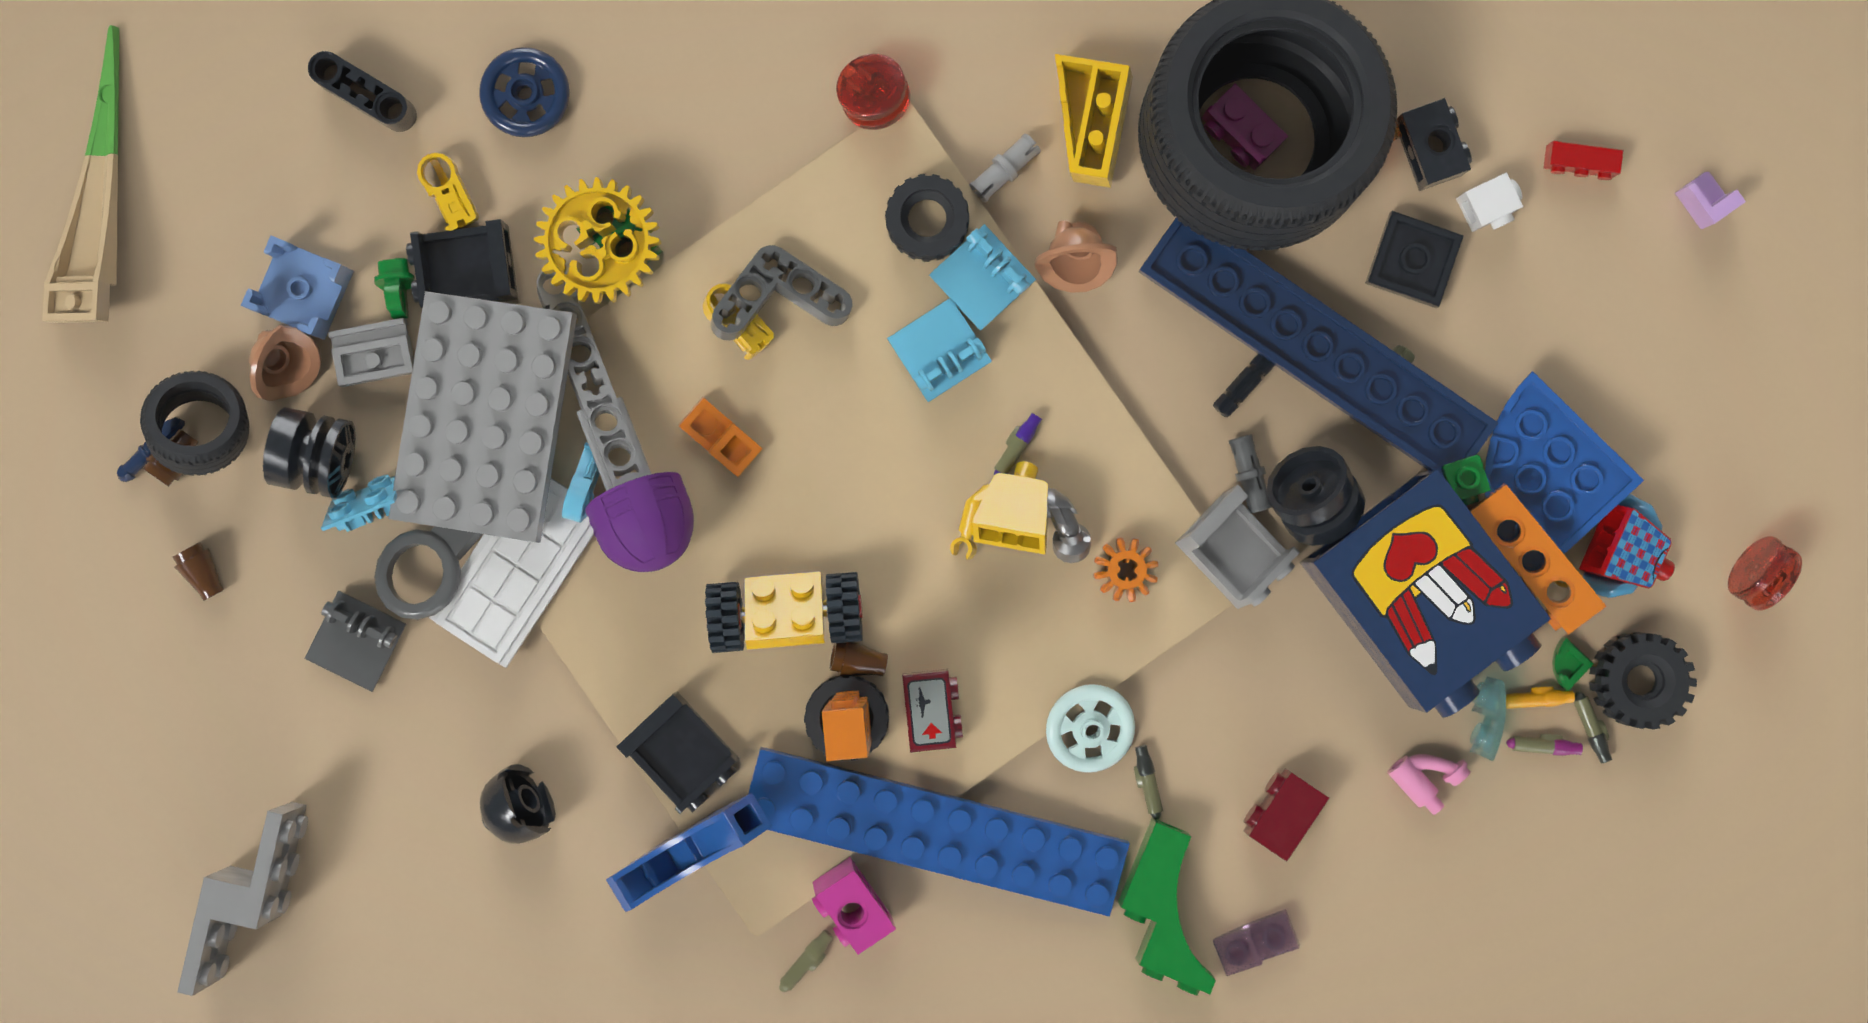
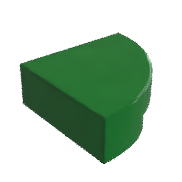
M1562 637L1554 650L1552 665L1557 682L1565 691H1569L1594 663L1567 637Z

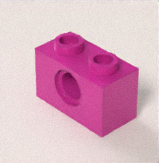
M851 857L812 882L815 892L812 901L822 917L825 918L829 915L836 924L833 930L844 947L850 944L859 955L896 930L892 914ZM848 903H858L860 905L854 912L847 913L842 911V908Z

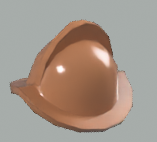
M1059 221L1055 238L1051 241L1049 250L1040 254L1035 259L1034 265L1041 278L1055 289L1070 293L1087 292L1102 286L1112 277L1118 262L1117 247L1103 243L1095 227L1086 222L1071 224L1068 221Z
M279 325L273 330L262 331L258 335L257 342H255L249 358L251 389L257 398L274 401L296 396L308 389L318 376L322 362L318 345L310 335L295 327Z

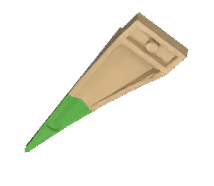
M112 25L108 28L96 107L78 184L62 236L44 282L42 321L108 322L110 287L117 285L119 27Z

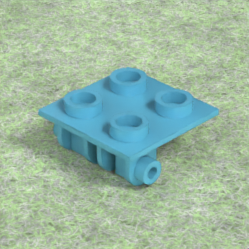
M985 224L979 230L975 229L957 250L929 274L934 282L980 331L1036 281L1032 274Z
M950 298L887 338L927 402H930L992 362L986 353L985 346L976 337L956 304Z
M389 475L379 476L371 480L366 488L356 492L353 489H347L342 491L337 498H332L333 501L330 502L321 526L322 531L335 526L338 531L344 529L347 532L366 525V521L367 523H372L374 521L372 511H374L378 519L384 518V512L386 516H389L390 505L395 503L397 498L396 491L393 492L395 476L391 478Z

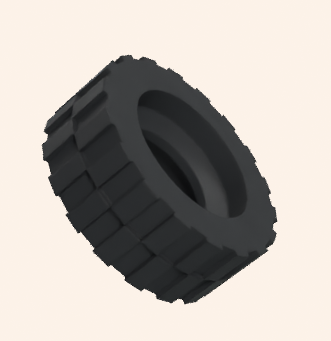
M919 174L918 177H910L904 180V184L898 185L894 189V194L892 197H889L887 210H885L886 227L892 243L897 246L901 253L904 252L908 255V258L913 260L921 259L922 262H930L929 260L936 259L938 261L944 259V256L951 255L959 245L961 246L969 227L967 200L964 199L959 187L956 188L953 182L947 178L946 180L940 178V175L932 174V176H925V174ZM922 200L938 202L946 213L944 228L941 232L931 237H924L915 233L910 227L908 220L911 208Z
M835 676L816 688L807 702L804 723L806 724L808 737L811 738L815 748H819L826 756L822 710L829 700L834 698L837 692L859 691V697H868L872 737L870 754L881 744L889 725V708L883 693L877 689L875 684L860 676Z

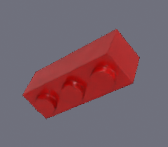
M1552 141L1546 145L1543 169H1550V172L1554 174L1572 172L1576 177L1595 175L1599 180H1612V178L1621 174L1624 150Z

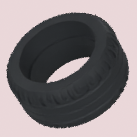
M184 371V373L173 374L170 378H165L159 382V385L156 384L151 389L141 409V430L151 454L163 466L180 474L183 473L184 475L191 476L196 474L200 476L207 475V473L212 474L220 471L221 468H226L239 457L249 437V418L242 396L231 383L213 373ZM206 401L220 406L229 414V420L224 431L217 438L203 445H180L172 442L162 434L166 418L174 409L185 403Z

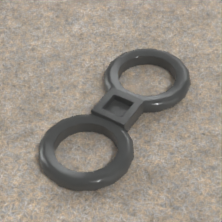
M434 526L431 531L416 529L402 533L385 546L379 556L374 576L377 594L386 608L401 618L415 620L434 616L449 605L458 590L461 575L459 560L483 534ZM419 545L428 546L436 551L442 561L443 577L441 585L428 600L417 604L407 603L399 597L394 589L392 580L394 565L400 555L409 548Z

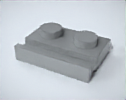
M400 318L328 332L333 346L332 355L338 386L346 387L412 374L414 356L410 336H408L407 319Z

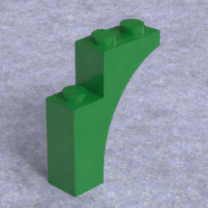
M1152 817L1118 899L1120 907L1125 909L1124 915L1143 924H1145L1146 919L1151 920L1135 958L1138 964L1143 967L1141 972L1151 978L1163 981L1164 976L1178 981L1177 987L1187 993L1198 996L1199 991L1210 995L1216 980L1190 950L1181 928L1177 908L1178 877L1191 836L1187 831Z

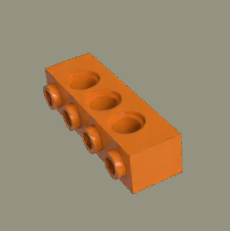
M1505 483L1469 510L1509 564L1521 576V580L1534 597H1538L1547 608L1545 611L1551 618L1548 623L1555 631L1562 627L1569 635L1607 607ZM1505 520L1517 522L1520 528L1518 536L1511 541L1502 540L1497 535L1499 524ZM1530 550L1540 551L1544 555L1542 567L1535 571L1527 570L1522 565L1524 554ZM1558 580L1566 582L1569 586V593L1563 600L1555 601L1547 596V588L1552 582Z
M859 691L837 692L834 698L829 700L822 710L826 761L868 758L872 745L868 697H859Z

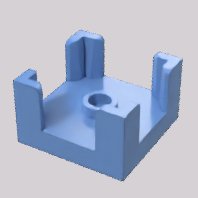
M270 235L264 253L273 257L259 291L248 289L241 306L325 340L354 271Z

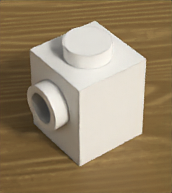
M1507 172L1466 191L1456 198L1472 232L1489 224L1495 230L1515 220L1512 213L1523 207L1520 201L1522 200L1521 189L1515 180H1510Z

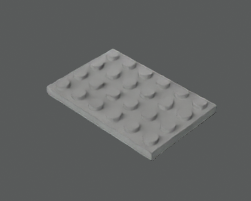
M425 291L393 492L396 491L397 498L395 503L390 505L388 519L536 543L541 542L577 314Z

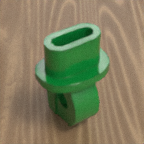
M394 258L381 260L378 262L379 275L374 277V284L384 291L386 308L390 312L391 318L393 320L407 319V290L411 289V282L415 280V276L409 272L408 259Z

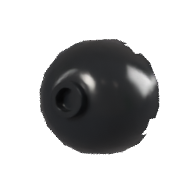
M520 764L510 765L498 772L488 781L480 796V812L485 828L500 840L512 844L529 842L549 832L551 829L548 828L549 823L555 820L556 815L554 802L546 785L542 781L537 787L534 780L530 777L534 772Z

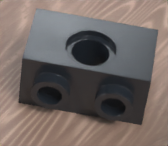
M1445 98L1404 112L1397 118L1396 129L1419 191L1461 177L1471 170L1472 156L1470 149L1465 142L1460 140L1456 129L1459 127L1457 114L1452 106L1448 107ZM1429 136H1436L1442 141V152L1433 151L1429 147Z

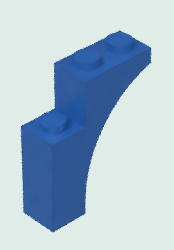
M750 793L712 812L685 831L663 841L608 877L606 881L624 911L628 912L701 867L746 845L771 828L772 825L753 793Z

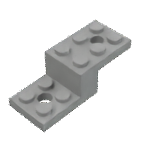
M290 802L267 811L254 871L229 866L204 877L177 993L193 996L224 977L229 965V956L226 955L228 942L234 938L237 926L258 929L280 917L281 913L284 914L291 899V891L287 890L290 876L295 874L300 859L299 854L296 853L298 840L303 838L308 825V817L304 816L306 805Z

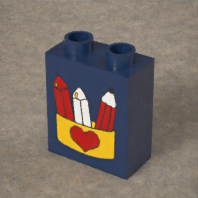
M1438 469L1419 472L1363 514L1357 526L1344 538L1322 545L1300 562L1408 707L1425 713L1435 707L1442 718L1449 717L1460 711L1479 695L1480 690L1472 678L1496 661L1505 672L1519 666L1532 657L1542 646L1533 632L1551 619Z

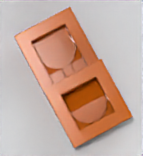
M704 397L697 402L678 424L682 430L737 477L740 476L763 449Z

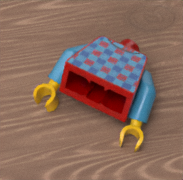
M1629 494L1599 522L1579 567L1580 570L1584 571V574L1581 576L1597 595L1613 598L1632 594L1638 586L1650 589L1656 579L1666 581L1674 573L1675 564L1666 558L1672 544L1671 538L1662 532L1663 526L1653 506ZM1553 582L1555 585L1559 587H1569L1566 582Z

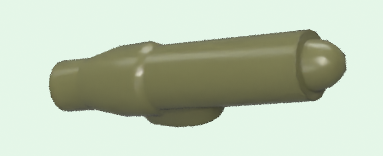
M823 930L805 948L802 955L781 978L780 991L787 992L792 990L808 970L814 971L826 955L824 952L828 944L834 938L831 933Z

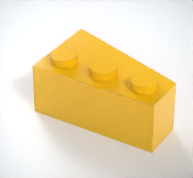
M1055 54L1069 172L1074 182L1111 188L1133 80L1131 68L1129 65Z

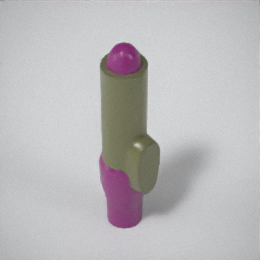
M1541 734L1540 738L1513 736V738H1509L1506 741L1507 746L1512 748L1513 751L1545 753L1556 756L1582 755L1583 752L1582 743L1565 740L1560 735Z

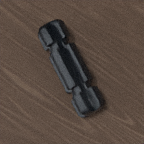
M1257 354L1250 362L1251 366L1245 367L1226 389L1227 393L1221 394L1214 402L1213 407L1224 417L1231 416L1238 408L1237 403L1243 402L1262 381V375L1265 377L1273 369L1274 364L1271 361Z

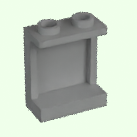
M1239 485L1224 492L1175 542L1237 609L1249 604L1255 607L1266 599L1271 593L1268 586L1275 579L1280 581L1295 567L1292 560L1300 553L1295 547L1290 549L1283 548L1242 504L1248 495Z

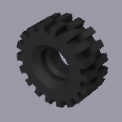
M1633 632V634L1617 636L1618 640H1609L1603 646L1606 650L1604 652L1598 651L1594 657L1599 662L1597 667L1592 666L1590 668L1589 674L1595 675V682H1589L1590 691H1595L1598 695L1593 698L1596 705L1605 709L1602 712L1607 717L1616 719L1615 722L1626 726L1653 730L1660 729L1661 724L1671 725L1676 722L1673 718L1675 715L1683 716L1687 712L1683 704L1685 702H1693L1695 695L1688 692L1690 686L1697 687V679L1690 678L1689 672L1695 671L1693 662L1685 661L1684 658L1688 654L1683 648H1676L1675 645L1677 643L1669 638H1662V635ZM1639 665L1647 666L1655 677L1652 690L1644 695L1633 693L1627 684L1629 672Z

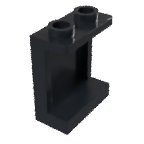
M501 219L485 221L486 226L428 234H422L419 231L410 232L411 243H407L406 252L409 264L411 266L414 265L416 280L411 282L415 303H419L420 307L423 308L425 291L496 302L517 300L518 293L509 226Z
M678 691L673 693L616 746L626 758L630 756L676 805L675 810L679 814L686 808L693 813L709 798L704 792L715 781L721 787L737 772L732 765L739 757Z

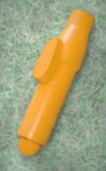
M1553 687L1531 688V692L1504 694V696L1499 698L1498 703L1506 709L1541 706L1553 707L1565 703H1574L1575 695L1573 690L1560 691L1554 690Z

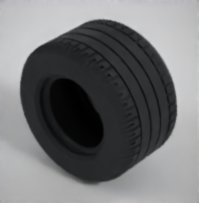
M1213 0L1193 13L1171 37L1162 53L1143 98L1138 122V142L1141 160L1144 164L1143 167L1147 178H1150L1149 182L1154 192H1157V197L1161 200L1162 204L1167 206L1166 209L1174 217L1176 216L1178 221L1182 222L1184 226H1189L1191 231L1196 232L1198 235H1203L1205 239H1209L1212 242L1217 241L1220 245L1234 246V248L1242 250L1249 248V250L1261 251L1263 249L1273 250L1293 246L1315 237L1334 224L1377 176L1390 152L1395 135L1398 108L1394 77L1391 75L1392 70L1389 67L1388 60L1385 59L1381 46L1377 45V40L1372 37L1371 32L1367 31V27L1363 26L1360 20L1357 21L1355 19L1356 16L1349 14L1347 9H1342L1343 6H1338L1335 4L1336 2L1329 0ZM1242 79H1263L1289 90L1306 108L1313 125L1314 149L1306 170L1298 177L1274 179L1253 175L1230 163L1213 146L1204 130L1199 112L1205 101L1222 86Z

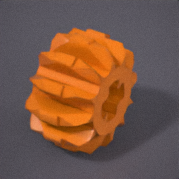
M1117 538L1116 547L1118 552H1115L1111 546L1105 544L1102 549L1110 558L1106 560L1102 557H1095L1094 563L1097 565L1105 566V571L1095 572L1093 577L1094 579L1107 577L1108 581L1100 587V591L1106 593L1115 586L1112 598L1115 601L1121 599L1125 589L1128 601L1134 602L1136 600L1134 588H1137L1141 594L1146 596L1150 591L1142 582L1144 580L1153 583L1157 582L1158 577L1147 574V569L1158 567V561H1144V558L1152 552L1150 547H1145L1139 553H1136L1139 546L1138 539H1132L1128 551H1126L1123 538ZM1121 560H1123V563H1129L1130 560L1134 564L1131 569L1134 576L1129 580L1128 577L1124 576L1121 580L1117 575L1121 570L1118 566Z

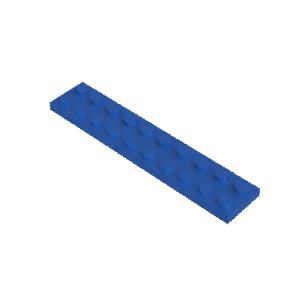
M760 747L748 794L753 793L772 825L768 829L770 831L1109 917L1130 845L1127 840L764 747Z

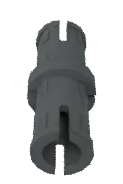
M1252 434L1229 440L1238 471L1235 474L1237 482L1241 481L1242 488L1248 495L1246 498L1248 510L1250 513H1255L1272 508L1266 493L1267 488L1263 476L1266 474L1264 466H1260Z

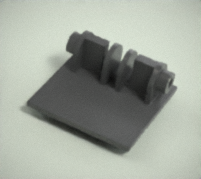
M338 591L333 602L328 601L324 605L321 615L325 616L304 659L373 692L405 629L406 623Z

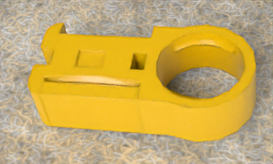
M431 153L423 157L417 168L418 179L425 187L429 197H436L435 201L446 223H449V226L444 228L448 231H453L476 222L479 219V214L459 175L455 162L450 157L441 153ZM437 158H441L449 165L451 170L449 180ZM429 162L433 166L442 186L433 187L426 180L425 167Z
M718 284L713 286L707 293L702 306L703 312L709 321L712 318L713 308L715 309L719 303L715 294H726L732 285ZM737 306L734 314L730 315L727 319L723 318V326L735 325L737 313L740 311ZM757 314L744 333L733 341L743 352L747 353L744 358L750 360L770 344L774 338V333Z

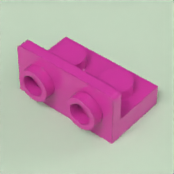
M1236 83L1213 106L1211 105L1202 116V119L1206 122L1204 124L1206 131L1217 141L1223 139L1232 148L1230 153L1241 166L1246 168L1249 165L1254 171L1288 137Z

